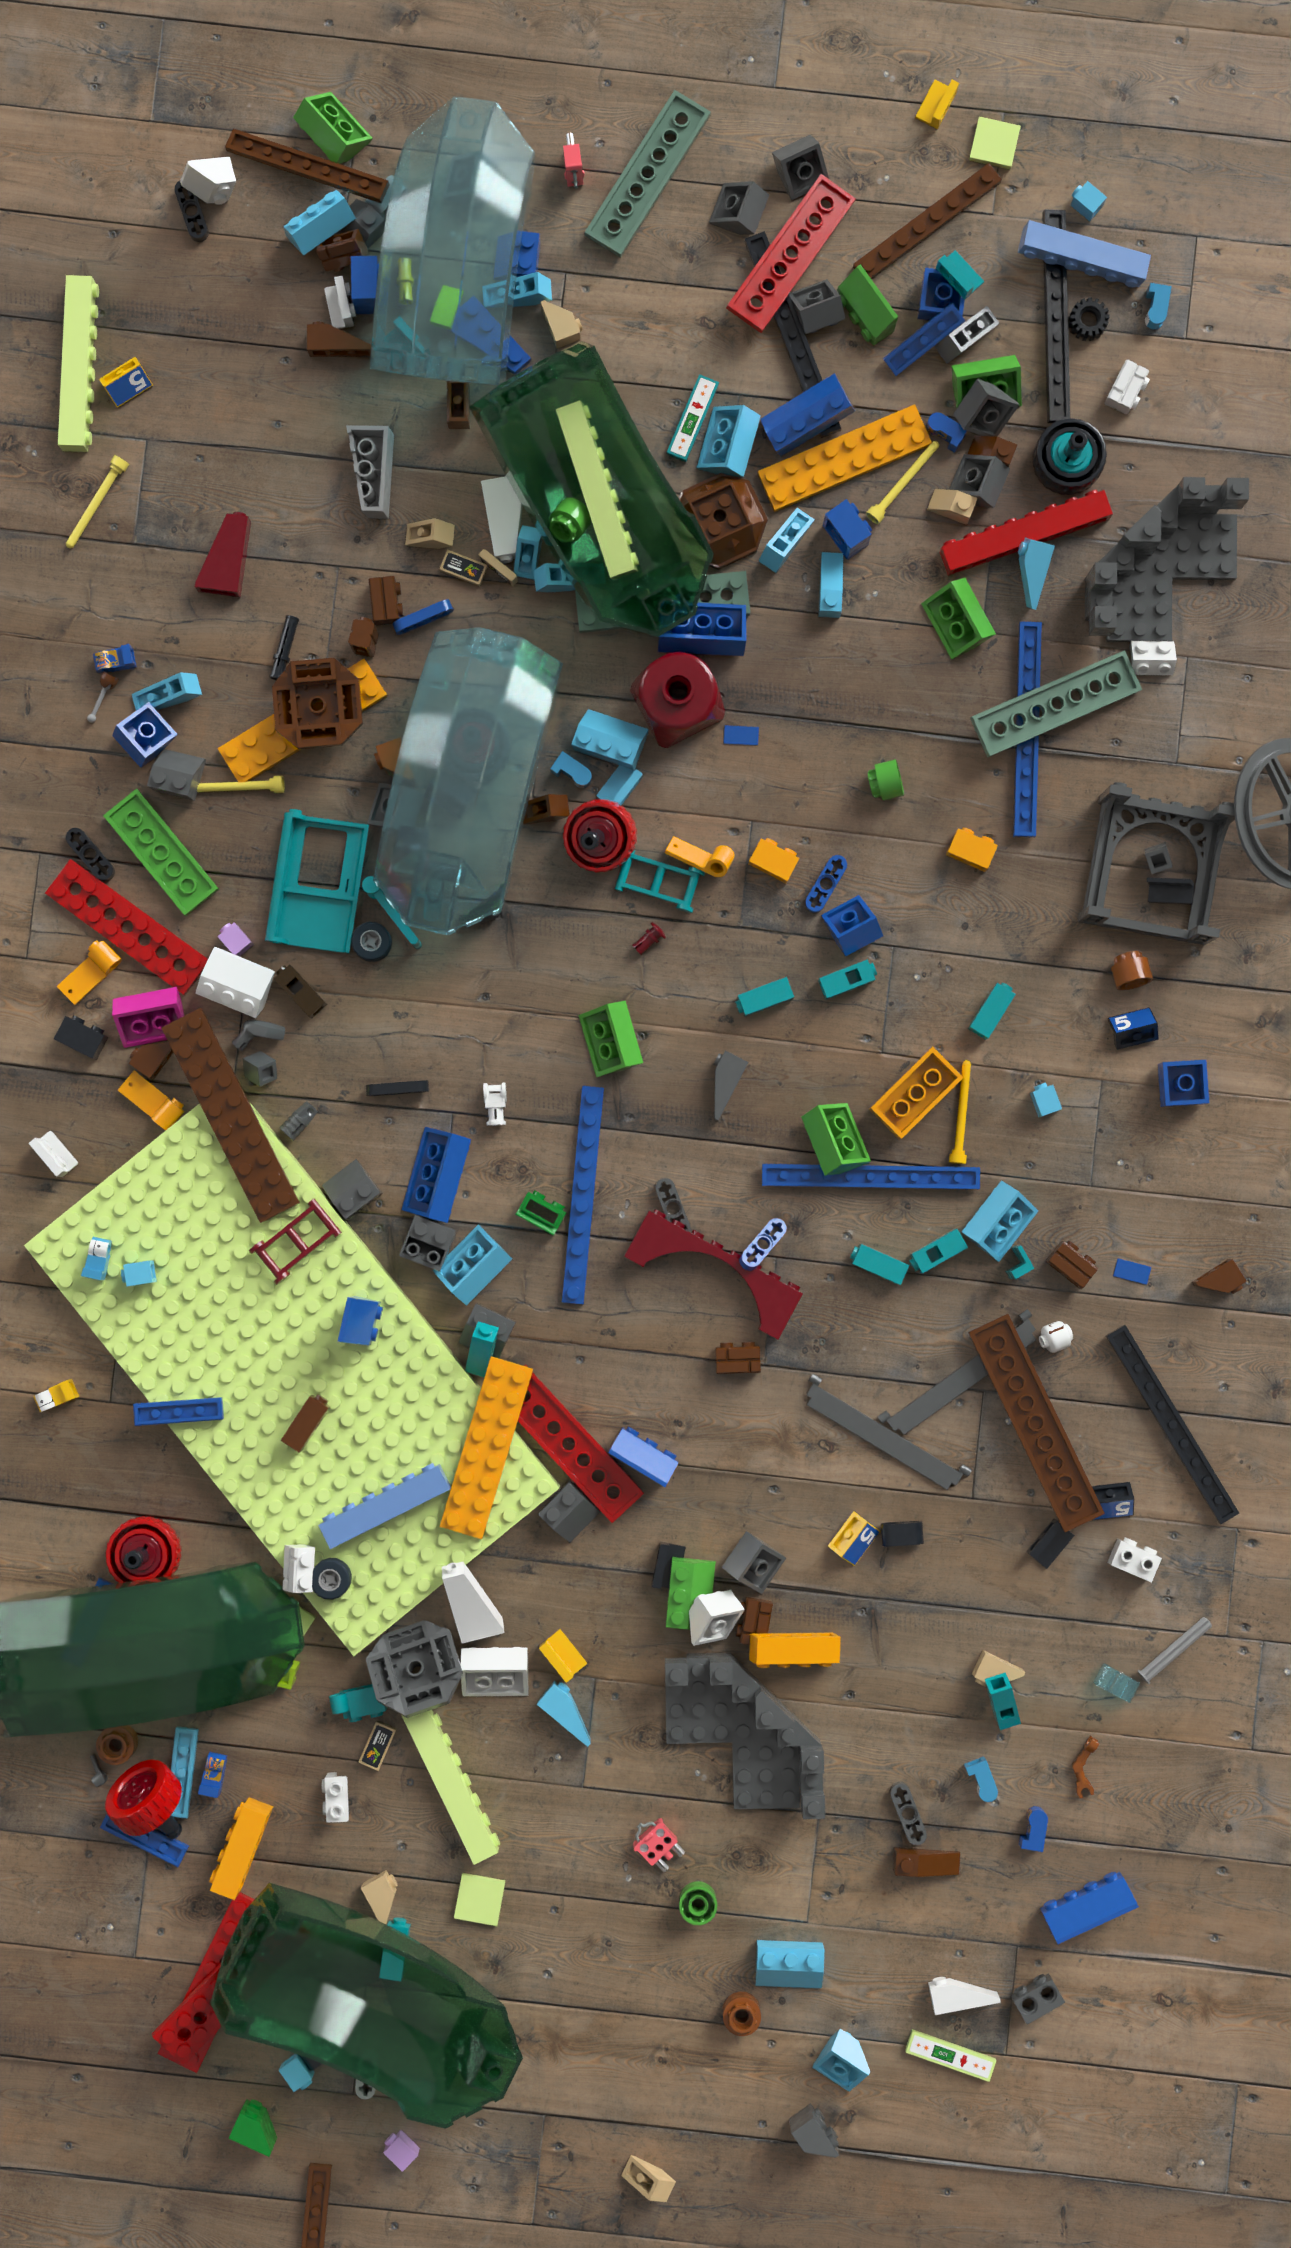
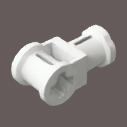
M503 1082L501 1085H488L484 1083L485 1108L488 1109L489 1119L486 1122L487 1126L506 1125L503 1108H506L507 1100L506 1082Z

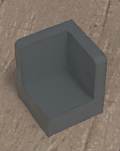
M261 1051L243 1058L244 1076L258 1086H262L278 1079L275 1059Z

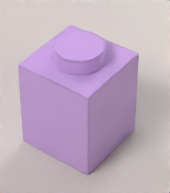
M236 923L226 924L220 930L221 934L218 935V938L229 951L239 957L254 945Z
M400 2130L396 2135L392 2133L386 2139L383 2153L403 2172L418 2156L420 2148Z

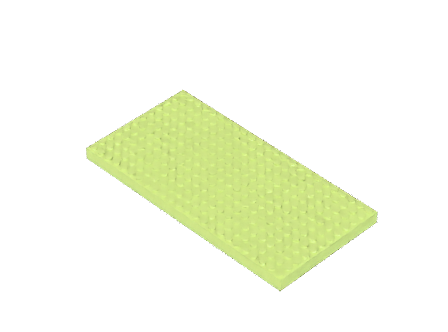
M199 1103L24 1246L149 1402L223 1397V1420L170 1423L168 1426L283 1569L285 1545L298 1544L315 1547L314 1567L327 1558H338L348 1565L352 1574L351 1584L341 1597L328 1600L317 1596L314 1591L303 1594L351 1654L355 1656L443 1584L442 1566L464 1562L465 1565L468 1564L556 1492L560 1485L515 1430L482 1539L440 1527L450 1490L332 1549L329 1548L318 1526L323 1522V1517L333 1512L336 1516L343 1512V1507L353 1502L356 1506L363 1502V1497L373 1492L376 1496L383 1492L381 1488L391 1483H394L396 1486L403 1482L401 1478L411 1473H414L416 1476L423 1472L421 1468L431 1463H434V1466L441 1465L452 1487L481 1387L470 1373L465 1371V1367L251 1104L300 1201L298 1205L262 1223L259 1222ZM315 1198L342 1233L336 1238L333 1235L289 1269L290 1275L276 1285L274 1280L277 1278L256 1252L251 1254L249 1250L261 1240L266 1243L310 1207L308 1203ZM314 1211L293 1227L308 1247L329 1231ZM286 1233L265 1249L280 1269L284 1268L301 1254L300 1250ZM93 1237L112 1241L105 1280L81 1276ZM154 1260L157 1282L126 1287V1282L123 1283L121 1277V1270L124 1269V1264ZM358 1296L380 1301V1307H383L381 1319L376 1320L375 1328L378 1329L376 1341H372L371 1345L338 1341L347 1297ZM319 1394L328 1400L327 1404L331 1408L304 1449L298 1453L283 1443L281 1439L309 1396Z

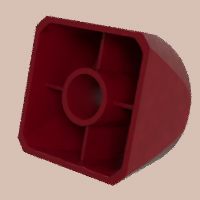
M673 652L654 660L637 676L631 685L630 692L658 746L663 748H669L722 721L724 718L725 708L717 682L708 665L702 659L692 654ZM673 689H682L687 692V695L682 700H675L671 698L669 692Z

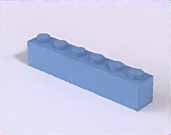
M1031 220L1027 222L1022 230L1018 253L1024 254L1027 258H1038L1044 260L1047 264H1059L1068 270H1080L1089 276H1101L1107 281L1122 282L1128 287H1139L1146 280L1151 255Z
M431 1463L421 1468L422 1473L416 1476L414 1473H411L401 1478L402 1483L396 1486L394 1483H391L381 1488L382 1493L375 1496L373 1492L363 1497L362 1503L355 1506L353 1502L343 1507L342 1513L335 1516L333 1512L323 1517V1522L318 1526L329 1548L332 1549L450 1490L451 1485L441 1465L434 1466V1463Z

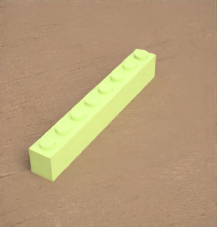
M66 275L58 446L62 451L88 452V446L92 444V433L89 432V425L93 423V412L90 411V404L94 402V391L91 389V383L95 381V370L92 368V362L96 360V349L93 347V342L97 339V328L94 326L95 318H98V307L95 305L96 297H99V286L95 283L92 276Z
M580 400L556 409L609 576L615 580L638 571L636 565H639L636 553H632L629 546L632 544V539L629 531L625 532L623 523H626L622 510L618 511L616 503L619 502L615 489L611 490L609 484L612 481L609 469L604 468L602 462L605 460L601 447H597L596 439L599 438L595 426L591 427L589 418H592L588 405L584 406Z
M430 1710L409 1718L402 1716L473 1864L475 1865L497 1854L498 1846L500 1845L496 1833L492 1834L489 1829V1825H491L486 1813L482 1814L479 1805H481L480 1799L476 1793H472L469 1787L471 1781L467 1773L463 1774L459 1767L462 1765L457 1753L453 1754L450 1748L452 1742L448 1734H443L440 1727L442 1721L437 1713L434 1714Z

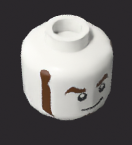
M1060 1321L1044 1326L1041 1329V1336H1039L1042 1348H1046L1052 1353L1068 1348L1071 1345V1340H1073V1333L1069 1325Z

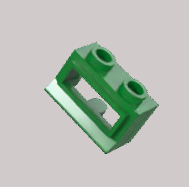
M535 1190L533 1193L528 1192L515 1215L555 1236L567 1214L563 1211L565 1206L554 1200L552 1204L544 1200L546 1196ZM530 1199L559 1214L555 1223L552 1224L525 1209Z

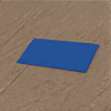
M725 725L724 744L758 745L759 727Z
M1118 1258L1113 1276L1147 1285L1151 1267Z

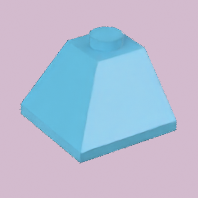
M841 2029L830 2037L812 2067L849 2092L870 2073L859 2041L853 2038L850 2033Z

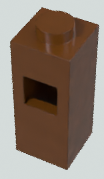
M319 1394L309 1396L281 1441L300 1453L331 1408L327 1404L328 1400Z

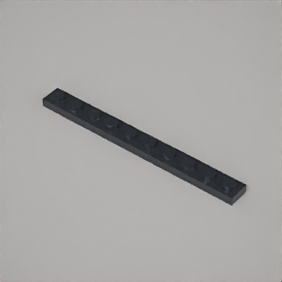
M1045 209L1042 212L1043 224L1066 230V210ZM1043 260L1047 423H1054L1062 419L1071 418L1067 269L1059 264H1047Z
M765 231L745 238L744 241L754 267L770 246ZM775 266V272L781 274L779 267ZM764 282L762 284L765 290H773L771 283ZM788 295L773 317L801 389L805 392L823 381L791 297ZM837 422L819 433L820 437L823 438L841 431L840 423Z
M1122 1325L1107 1334L1106 1338L1218 1523L1223 1524L1238 1515L1239 1511L1126 1325Z

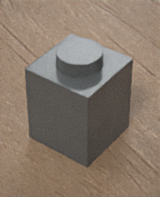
M1166 842L1144 849L1151 874L1173 867Z

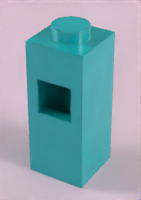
M867 959L818 979L825 1000L874 982L877 971L874 964H869Z
M787 977L739 994L737 996L738 1001H735L739 1014L743 1013L744 1017L790 1001L794 999V994Z
M1003 982L1001 985L996 983L968 1029L987 1040L1016 994L1012 992L1013 988Z
M956 1228L911 1253L912 1259L909 1262L915 1272L919 1270L920 1273H924L965 1250L968 1246Z
M859 1244V1247L854 1246L850 1255V1259H853L852 1265L898 1285L902 1284L909 1268L908 1264L863 1244Z
M478 1321L471 1339L465 1369L467 1373L485 1378L490 1358L494 1354L499 1327Z
M1006 1672L986 1678L985 1683L999 1729L1003 1730L1021 1724L1013 1689Z
M393 1918V1921H389L387 1924L379 1975L381 1979L401 1982L403 1978L411 1924L406 1923L407 1920L404 1918Z

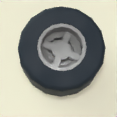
M377 922L361 924L352 935L351 943L353 950L365 961H380L391 950L392 939L390 933L383 925Z
M338 1558L322 1560L313 1569L312 1590L323 1599L333 1600L341 1597L351 1584L352 1574L350 1568L344 1561Z

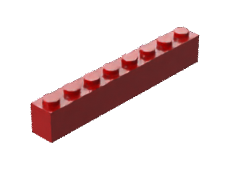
M1092 490L1087 492L1085 497L1067 499L1065 504L1059 506L1057 504L1049 505L1044 508L1045 511L1039 513L1037 511L1029 512L1024 515L1025 518L1019 520L1012 518L1005 521L1002 526L996 527V525H991L979 534H976V532L966 534L964 539L959 541L955 539L946 541L940 549V555L947 575L950 576L1016 553L1025 538L1044 543L1110 520L1113 512L1105 490L1099 492Z

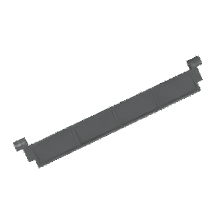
M1028 1309L1019 1315L1023 1322L1015 1327L1025 1348L1036 1341L1032 1334L1036 1329L1029 1321L1032 1314ZM979 1354L892 1417L887 1411H884L877 1416L882 1424L887 1421L894 1431L900 1429L902 1434L905 1435L988 1375Z
M812 1374L808 1381L813 1384L806 1394L811 1397L807 1406L946 1490H948L951 1483L957 1485L963 1474L967 1477L970 1475L972 1469L962 1464L957 1471L818 1387L822 1378L815 1374Z

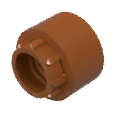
M1130 951L1115 957L1111 970L1117 990H1130L1153 981L1148 958L1143 957L1141 952Z
M114 1723L99 1735L96 1742L97 1753L108 1764H122L135 1753L138 1747V1736L135 1730L128 1724ZM113 1739H119L121 1741V1749H117L113 1746Z
M743 1991L735 1992L725 2000L723 2004V2021L729 2032L736 2036H748L758 2029L761 2022L760 2005L752 1994ZM739 2010H745L748 2014L744 2018H739L736 2016V2013Z

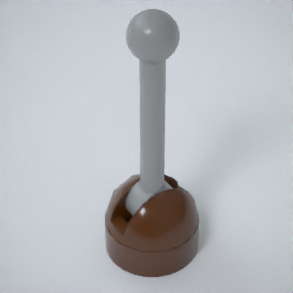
M105 672L100 677V684L103 689L92 713L87 717L90 723L96 721L95 715L106 691L113 689L119 680Z

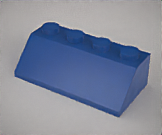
M834 373L760 420L775 451L782 457L854 413L855 409Z
M660 601L658 652L744 656L746 646V605Z
M429 1127L424 1128L403 1202V1211L448 1223L471 1139Z
M1111 1872L1106 1874L1103 1880L1098 1882L1091 1881L1077 1892L1072 1890L1065 1893L1064 1898L1057 1901L1055 1899L1047 1901L1040 1910L1057 1944H1060L1139 1906L1120 1872Z

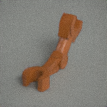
M1091 1735L1087 1739L1081 1754L1072 1763V1768L1077 1778L1076 1793L1080 1799L1083 1798L1081 1793L1083 1788H1088L1090 1794L1094 1795V1789L1089 1780L1085 1778L1083 1771L1087 1758L1099 1746L1098 1740Z

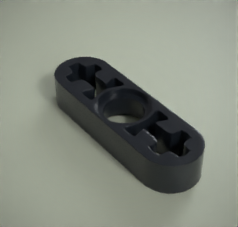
M178 181L174 190L189 235L194 241L203 242L207 239L209 230L198 198L187 190L190 199L186 200L182 190L183 186ZM189 206L197 207V213L189 216L186 214V209ZM193 222H198L200 229H202L201 234L197 235Z
M79 828L70 829L66 833V841L98 879L101 881L111 880L114 877L115 869L84 831ZM81 834L79 839L86 845L81 847L76 841L72 843L74 839L72 835ZM94 849L96 857L93 860H86V850ZM99 862L103 867H109L107 869L108 875H100L101 869L97 865L94 867L92 865Z
M428 1080L366 1085V1096L429 1092Z

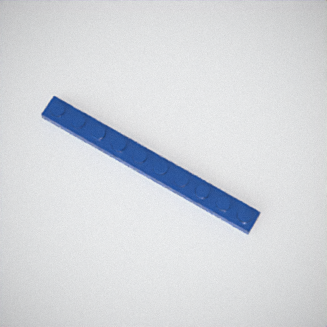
M1042 622L1019 623L1017 697L1040 687ZM1033 707L1032 713L1037 718H1039V707ZM1016 715L1017 726L1023 725V718L1020 715ZM1039 736L1016 745L1013 837H1036Z
M582 1086L562 1295L563 1303L584 1304L604 1088Z
M762 1164V1186L980 1189V1167L862 1165L841 1174L825 1176L820 1165Z

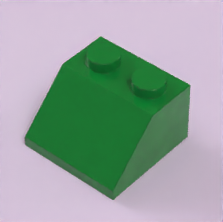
M246 2099L228 2139L269 2157L277 2140V2135L267 2108L263 2107L262 2103L257 2100Z

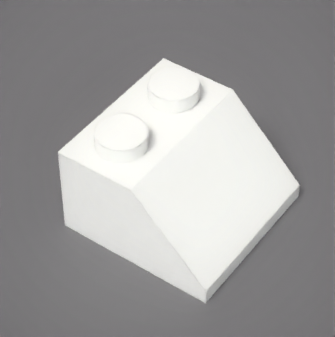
M230 157L187 161L180 181L181 186L207 204H224L229 200L236 183Z
M731 1590L717 1591L706 1595L701 1594L694 1599V1603L689 1610L691 1643L693 1646L727 1639L745 1610Z

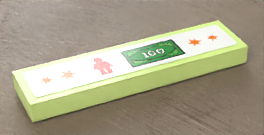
M913 2029L905 2052L988 2082H990L996 2064V2058Z

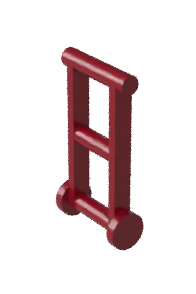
M315 1198L308 1203L310 1207L266 1243L261 1240L249 1250L251 1254L256 1252L277 1278L274 1280L276 1285L290 1275L289 1269L333 1235L336 1238L342 1233ZM314 1211L329 1231L308 1247L293 1227ZM286 1233L300 1250L301 1254L284 1268L280 1269L265 1249Z

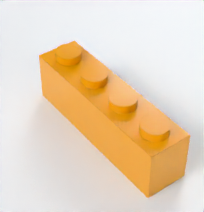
M833 1632L750 1634L749 1660L759 1668H769L770 1664H777L778 1667L788 1668L791 1664H798L800 1667H811V1664L831 1667L832 1663H840L841 1637Z

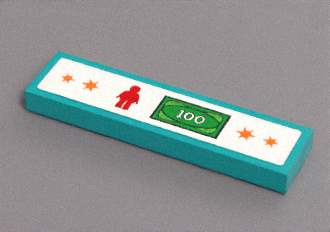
M699 374L667 450V455L687 462L719 386L718 381Z

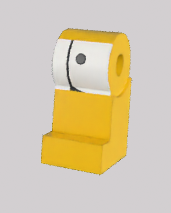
M69 1379L33 1397L39 1411L43 1412L80 1396L73 1380Z

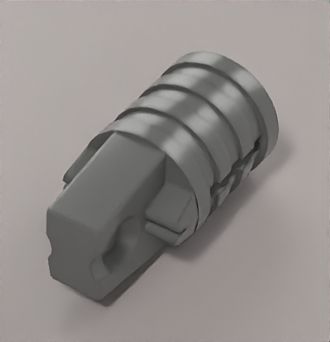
M306 1101L279 1128L294 1141L304 1128L309 1125L318 1111Z

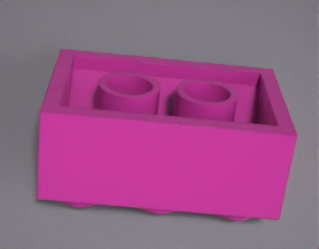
M177 987L113 999L112 1016L124 1048L167 1040L162 1027L185 1016Z

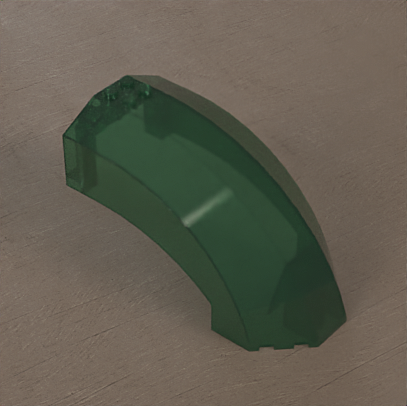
M581 341L540 360L504 381L469 406L497 461L539 534L578 594L599 621L659 637L696 615L699 597L703 592L707 579L706 574L714 553L695 515L686 511L652 456L594 345ZM579 400L584 406L588 405L592 418H589L591 427L595 426L599 438L596 439L597 447H601L605 460L602 462L604 468L609 469L612 481L609 484L611 490L615 489L619 499V502L616 503L618 511L622 510L626 523H623L625 532L629 531L632 539V544L629 546L631 552L636 553L639 565H636L637 572L615 580L609 576L593 523H591L581 538L574 542L559 541L550 531V514L563 499L574 498L586 505L556 409Z
M256 1562L218 1565L202 1571L125 1583L27 1593L0 1601V1717L10 1737L47 1735L113 1728L163 1720L271 1695L278 1688L277 1685L280 1680L286 1676L294 1664L293 1661L305 1647L299 1602L293 1596L289 1597L282 1590L283 1587L271 1576L268 1577L261 1570L262 1567Z
M270 1882L244 1911L224 1951L210 2002L225 2034L280 2048L332 2067L397 2101L408 2120L444 2129L454 2125L453 2121L463 2116L467 2118L482 2110V2106L493 2100L497 2102L503 2099L523 2059L504 2004L458 1966L417 1940L374 1918L332 1901ZM383 1951L404 1961L401 1982L379 1978Z

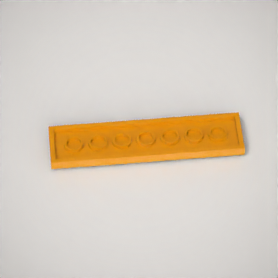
M914 404L761 469L757 474L773 511L776 512L927 448L932 444V441Z
M365 658L347 668L360 681L362 712L387 697L386 692ZM316 702L313 705V710H321L324 705L323 702ZM274 714L217 748L238 782L251 781L301 750L275 730Z
M491 1356L440 1527L475 1538H483L533 1368Z

